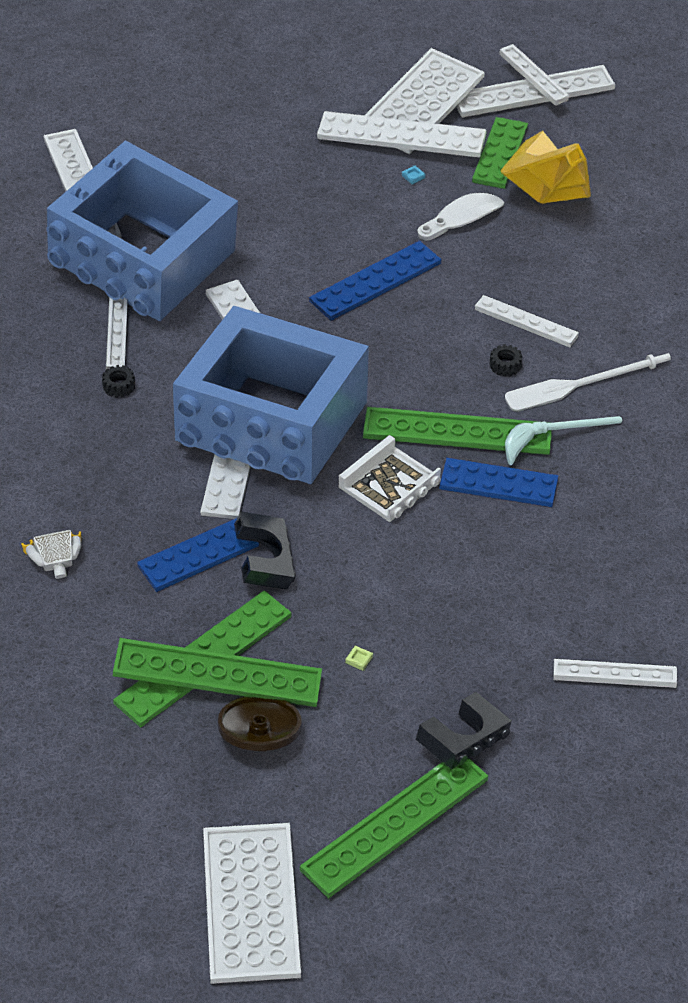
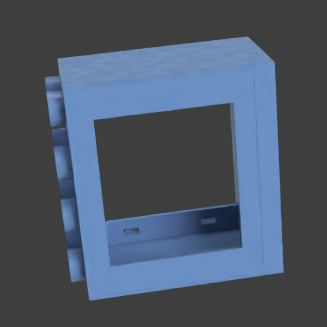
M125 140L47 207V257L56 268H65L74 273L81 282L85 284L91 283L99 287L111 299L118 300L121 298L124 300L125 298L127 299V304L131 305L138 314L142 316L148 315L161 321L235 251L238 201ZM128 215L169 239L149 255L145 252L147 250L145 246L142 249H138L111 234L108 230L121 218Z
M233 306L173 383L175 441L180 442L186 447H196L212 452L220 458H231L246 463L255 469H265L283 475L289 480H299L312 484L367 403L369 346ZM249 377L307 395L298 410L238 392V390Z

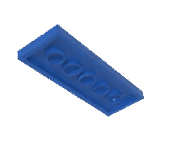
M446 458L440 489L552 507L558 475Z
M236 518L138 561L137 566L154 590L158 592L259 546V543L236 539L234 527Z

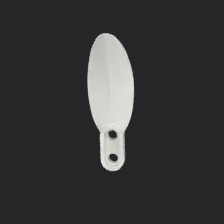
M473 193L462 196L447 205L436 218L421 225L418 228V237L424 241L432 240L447 232L448 229L467 225L501 208L504 205V201L488 193Z

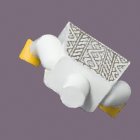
M71 530L36 536L34 537V544L33 540H29L30 544L28 545L21 543L23 552L28 554L45 571L54 570L56 579L64 578L67 576L65 567L72 566V561L77 559L81 549V531H79L78 535H73Z

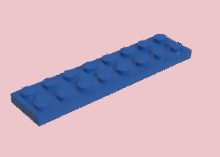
M418 241L310 296L309 302L332 321L441 264V258L421 241Z

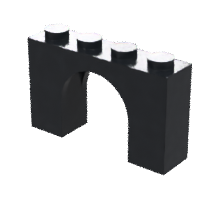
M241 511L234 523L236 539L261 543L269 548L275 557L262 558L248 555L241 567L243 583L288 589L290 584L294 582L296 573L293 571V557L290 554V542L287 537L288 529L285 526L284 519Z
M475 692L462 700L458 715L473 726L478 733L473 735L455 733L433 716L419 725L416 740L450 769H453L458 765H463L469 758L476 757L484 749L491 748L497 741L504 740L510 733L509 729L512 720L479 693Z

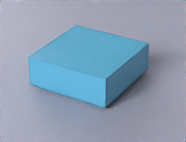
M413 166L402 171V176L411 184H414L424 179L425 173L418 167Z

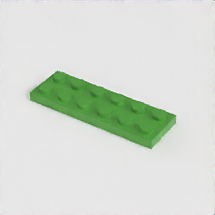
M496 117L473 175L472 183L505 189L508 178L500 170L521 147L528 123Z

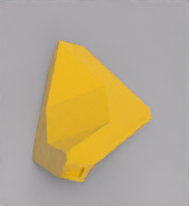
M544 131L526 140L500 170L504 176L542 204L591 197L587 160L580 145L575 143L557 149Z

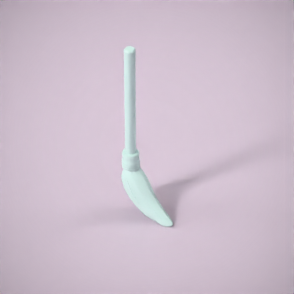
M617 416L554 423L543 421L532 424H518L510 431L505 441L508 464L511 466L514 463L519 452L532 440L534 434L547 433L549 430L621 424L622 418Z

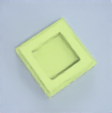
M355 646L345 659V663L363 671L373 658V653Z

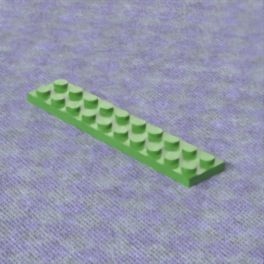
M367 407L363 438L384 440L390 435L395 438V441L505 451L506 438L516 425L521 423L532 424L537 421ZM551 430L547 431V433L534 434L532 440L520 452L550 455Z
M263 591L185 648L239 656L291 617V612L266 591ZM139 680L114 698L113 704L141 728L193 688Z
M124 638L119 640L113 668L114 677L239 696L280 699L292 704L317 707L322 673L321 668Z
M470 759L466 760L463 765H458L453 769H450L443 762L300 865V871L329 899L488 781V775Z

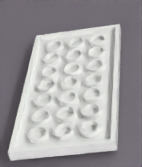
M431 48L365 116L439 124L484 78V72ZM397 148L408 154H411V152L413 151L410 149Z
M290 823L203 828L211 983L301 978Z

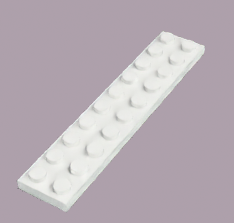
M604 65L548 75L569 95V98L613 90L615 88V83ZM527 79L472 89L456 107L463 118L549 102L550 100Z
M324 111L317 133V138L323 140L471 157L481 156L486 137V129Z
M76 129L44 135L45 144L66 192L93 167ZM115 223L108 232L121 238V232L117 223Z

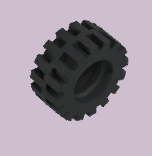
M503 344L502 347L499 345L497 348H493V351L490 353V369L494 373L497 372V375L503 374L505 377L506 375L512 376V374H517V371L519 372L522 367L521 351L517 350V347L513 348L512 345L506 346V344ZM502 359H509V360H511V361H510V362H504V361H501V360H502Z
M116 365V367L111 366L110 369L107 368L102 374L103 390H105L106 394L109 393L111 397L115 395V398H118V396L124 397L125 394L128 396L135 389V375L129 367L126 368L123 365L122 367H119V365ZM115 380H124L121 383L113 382Z

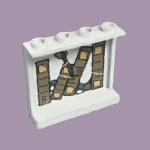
M389 435L339 475V488L391 522L394 518H399L406 508H411L417 499L424 497L428 490L440 483L441 469L438 467L432 472L395 447V438Z

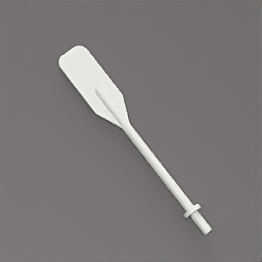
M669 353L657 357L647 355L646 360L578 380H547L509 391L505 395V401L512 411H523L562 400L577 387L648 366L650 369H654L656 364L669 361L671 357Z

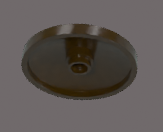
M246 696L233 700L222 708L218 716V730L228 743L238 748L251 751H270L285 747L296 740L301 732L302 719L296 707L285 700Z

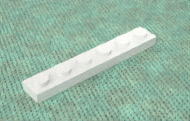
M512 44L500 49V55L555 106L569 100V95L515 45Z
M485 295L475 305V310L568 347H571L578 337L577 331Z
M109 297L106 369H110L111 366L116 367V365H119V367L125 366L127 299L125 298L124 300L121 298L113 300Z
M554 659L553 680L676 688L677 667Z

